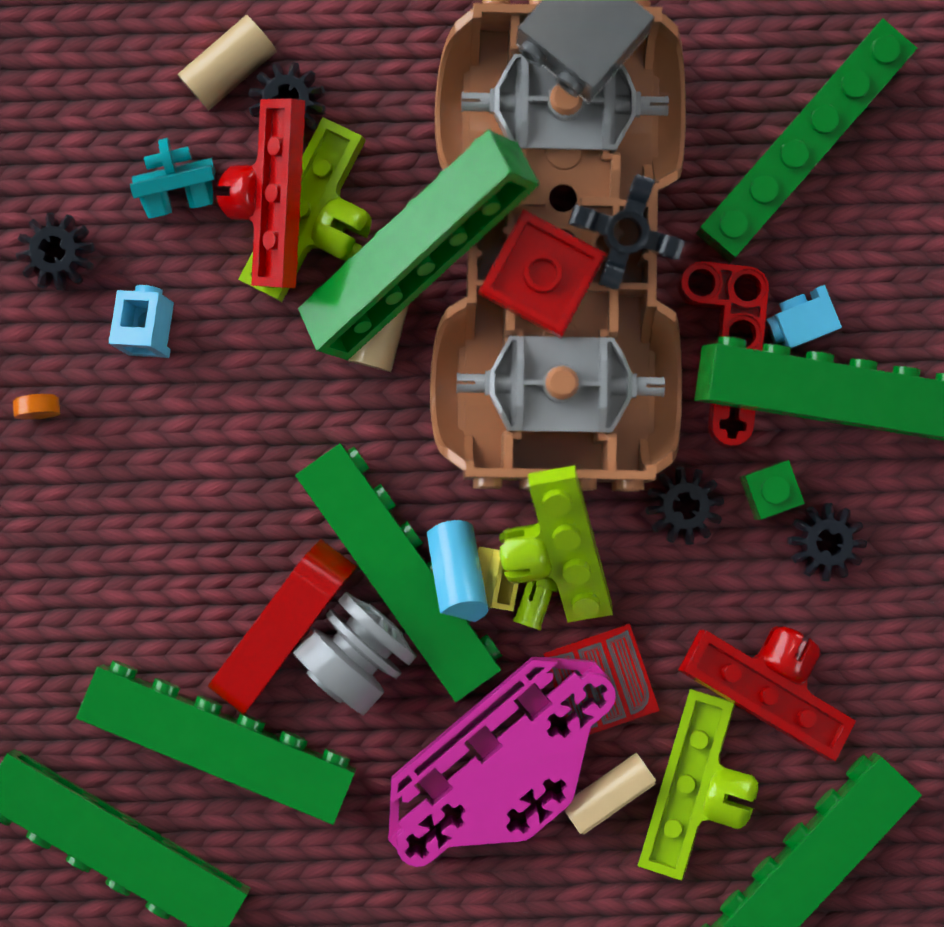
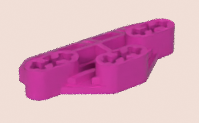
M531 657L392 775L388 840L397 850L401 860L410 866L420 867L432 862L448 847L526 841L565 810L574 798L590 728L609 712L616 699L615 688L602 668L594 660ZM552 668L578 670L580 672L578 675L576 672L572 673L548 695L541 691L553 680V672H548ZM591 683L594 687H598L601 684L604 685L600 690L603 695L602 700L596 702L595 699L589 698L580 706L582 712L587 715L581 721L575 710L565 719L567 723L566 729L561 731L557 726L549 729L551 726L550 715L555 713L561 718L572 710L569 702L565 701L571 694L577 705L587 696L584 690L587 684ZM517 699L530 713V716L528 717L524 714L501 735L496 737L492 731L519 709V706L514 701ZM468 741L481 757L478 759L475 756L448 779L443 773L470 751L469 747L465 744ZM550 779L556 783L561 780L562 791L557 795L552 790L545 793L544 781ZM419 783L431 796V799L425 798L399 820L400 797L402 796V802H410L420 793V790L415 785ZM531 789L533 790L535 800L540 797L541 806L544 809L539 814L536 804L533 803L531 805L529 795L526 794ZM449 804L452 808L461 805V818L456 819L455 816L450 815L440 823L441 833L443 834L440 839L435 827L426 836L425 848L422 849L419 845H414L412 848L409 847V835L413 834L415 837L420 838L430 830V820L427 819L430 814H432L433 824L436 825L445 816L444 805ZM528 808L525 811L527 820L525 823L521 824L518 820L509 823L510 810L515 809L518 813H521Z

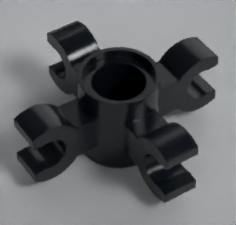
M636 174L631 183L623 211L616 213L612 217L577 204L574 206L568 224L603 235L605 244L610 249L598 285L618 290L629 255L640 249L673 260L680 258L685 241L650 230L649 223L643 216L655 182L654 179ZM627 219L636 224L639 236L634 245L624 246L615 239L614 227L619 220Z

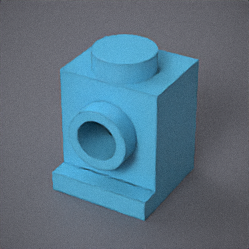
M137 285L135 286V291L117 290L108 344L131 356L169 358L171 349L167 347L174 302L162 295V289L154 286Z
M825 285L810 292L812 297L810 301H807L805 294H801L780 303L779 306L782 312L766 319L765 324L768 333L775 345L781 343L782 346L792 349L842 328Z

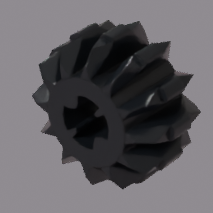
M292 62L288 75H284L279 63L272 65L276 76L273 79L260 72L257 75V79L265 88H251L248 93L250 98L260 102V99H282L281 95L286 92H290L293 99L298 95V100H305V125L310 130L315 131L318 125L310 114L324 115L326 112L325 105L315 102V100L322 98L326 94L323 86L311 87L316 79L315 73L310 70L299 78L300 66L295 62ZM260 103L249 108L252 117H259Z
M47 213L45 228L37 220L32 219L29 225L36 234L32 238L26 234H20L18 237L20 242L29 246V250H22L16 253L17 260L31 262L25 267L23 275L30 279L39 274L37 286L42 289H47L52 280H54L56 289L58 291H65L67 286L66 276H69L75 284L80 285L83 279L76 271L79 266L86 270H92L94 267L91 261L83 258V254L96 251L94 243L81 242L88 236L90 232L88 228L82 225L73 230L75 218L68 214L59 224L54 213ZM57 241H60V247L66 251L62 260L55 257L56 263H52L53 258L47 254V249L51 244L58 247Z
M677 467L675 469V485L669 476L663 473L658 476V480L666 491L663 493L658 489L649 488L647 495L651 498L660 500V506H648L645 508V513L647 515L661 513L663 517L652 525V529L658 532L668 524L671 525L666 540L670 543L675 542L680 529H683L685 544L692 545L694 543L693 528H696L703 538H708L711 536V532L703 523L706 519L716 524L721 523L722 517L709 512L710 506L723 505L724 499L722 497L708 499L707 494L717 487L715 480L707 482L702 487L698 486L702 479V470L695 469L689 483H686L684 468ZM680 493H685L687 500H695L696 510L689 511L692 516L688 519L683 518L682 512H674L673 501H680L677 497Z
M832 503L823 504L821 518L814 507L806 508L805 513L810 524L808 525L800 519H794L792 526L803 532L802 536L787 537V544L801 545L802 550L790 557L791 561L798 563L808 558L809 560L804 566L802 573L810 577L819 566L821 581H830L832 566L840 578L847 577L849 574L844 561L846 560L856 566H859L862 562L859 556L851 552L852 548L867 547L866 540L853 539L852 534L859 532L863 528V524L858 521L848 526L845 525L851 514L848 508L840 510L834 519ZM822 531L825 534H834L836 536L837 544H831V546L835 547L832 553L828 550H818L816 541H822V538L818 537Z

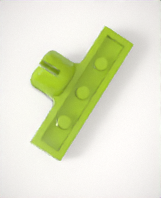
M322 117L302 159L303 172L301 179L297 273L306 255L315 248H319L341 260L347 261L363 246L355 243L356 239L345 234V230L348 229L367 239L372 223L368 212L340 197L341 188L366 140L363 136ZM252 252L238 280L283 302L289 288L251 286Z
M575 465L528 474V486L539 522L537 524L508 528L500 534L499 541L504 544L500 547L499 554L503 569L509 571L504 572L507 580L518 584L541 580L546 577L553 578L557 584L568 623L613 615L611 597Z
M694 689L689 690L638 867L682 881L698 828L702 821L710 820L735 829L744 827L749 821L753 808L730 801L728 796L731 795L753 802L757 797L758 782L755 777L726 768L720 763V754L735 704L730 701Z

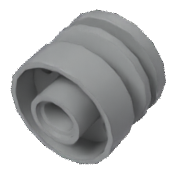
M345 592L338 602L351 615L349 620L347 621L337 612L330 609L325 615L337 630V633L331 638L324 632L313 628L295 647L293 653L309 670L307 672L308 676L337 702L341 703L344 701L364 716L385 692L373 676L375 671L380 669L387 675L397 679L402 672L388 657L393 653L403 662L410 665L417 655L409 647L403 633L386 616L370 603L367 604Z

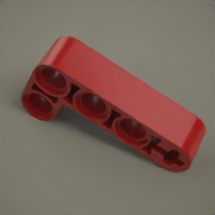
M706 261L695 262L690 265L679 278L678 293L681 299L688 305L720 309L717 343L719 337H729V330L732 324L742 323L747 325L752 332L751 343L746 348L762 351L769 293L768 280L765 274L757 268ZM694 273H703L708 276L712 284L710 294L698 296L691 292L688 287L689 276ZM748 278L755 283L757 295L754 300L743 301L736 296L734 284L737 279ZM710 404L708 431L712 440L724 447H734L746 442L754 429L756 411L735 408L734 422L742 424V430L733 433L732 439L727 438V430L720 428L719 425L720 421L729 418L730 407Z
M320 539L297 564L207 687L244 715L358 566L323 539Z

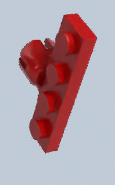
M260 99L258 155L256 162L253 165L230 166L217 182L218 187H230V196H216L220 209L228 218L250 220L253 223L254 239L251 286L296 288L305 100Z
M775 626L771 628L758 655L751 658L707 630L698 631L678 671L823 758L836 762L856 721L817 698L807 689V680L821 655L819 646L812 639L809 638L808 642L803 641L804 635L801 632L789 627Z

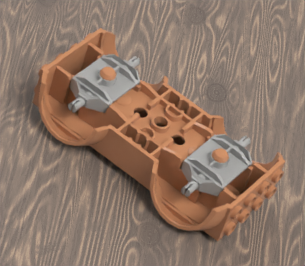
M482 0V3H473V8L454 23L442 51L435 96V140L439 163L442 170L449 167L471 146L475 139L482 136L489 129L519 144L540 185L467 251L466 297L447 308L437 328L433 346L430 374V413L435 443L439 452L463 471V480H473V489H501L503 480L519 481V489L529 490L528 474L575 465L582 491L597 489V482H612V491L638 492L644 490V483L656 480V474L674 462L679 448L682 416V351L677 315L669 307L656 301L657 254L640 249L629 255L618 290L598 285L610 251L605 244L603 235L569 225L573 208L567 212L555 210L549 202V194L556 186H569L576 194L577 205L612 217L616 213L623 211L631 183L636 174L654 179L655 182L643 216L647 219L650 230L657 232L658 190L680 178L684 161L686 88L684 56L679 28L665 14H662V7H651V2L647 0H634L654 16L650 33L590 103H587L580 96L573 97L565 92L555 80L556 77L542 65L541 67L532 65L518 50L519 47L516 45L518 27L542 0H529V4H510V0ZM523 209L607 254L562 339L478 295L480 287ZM627 219L619 220L614 227L615 239L624 246L634 245L639 236L636 224Z

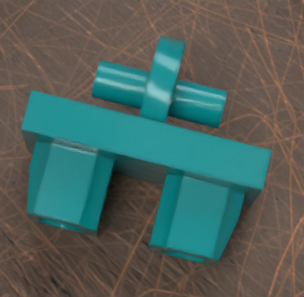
M168 138L158 140L160 153L144 156L147 170L162 166L164 169L132 176L133 183L130 184L133 199L140 198L141 204L150 219L172 213L168 190L184 187L190 208L213 204L212 180L215 179L213 159L209 158L176 166V163L192 160L190 149L187 146L172 150Z

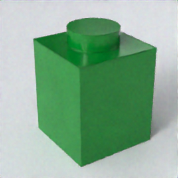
M789 460L739 477L754 520H761L805 504Z

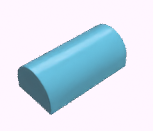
M462 520L440 523L426 532L440 613L476 622L488 613V603L474 527L471 523Z

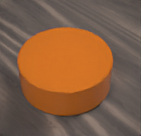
M32 394L17 397L13 401L14 418L33 420L60 415L59 397L54 394Z

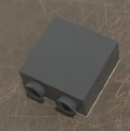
M542 0L518 27L516 45L519 47L518 50L528 62L536 67H541L542 65L556 77L555 80L565 92L573 97L580 96L587 103H590L649 35L654 16L634 0Z

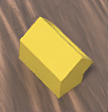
M479 546L478 554L488 607L514 611L519 583L515 584L507 580L504 572L509 571L504 570L502 567L500 550Z

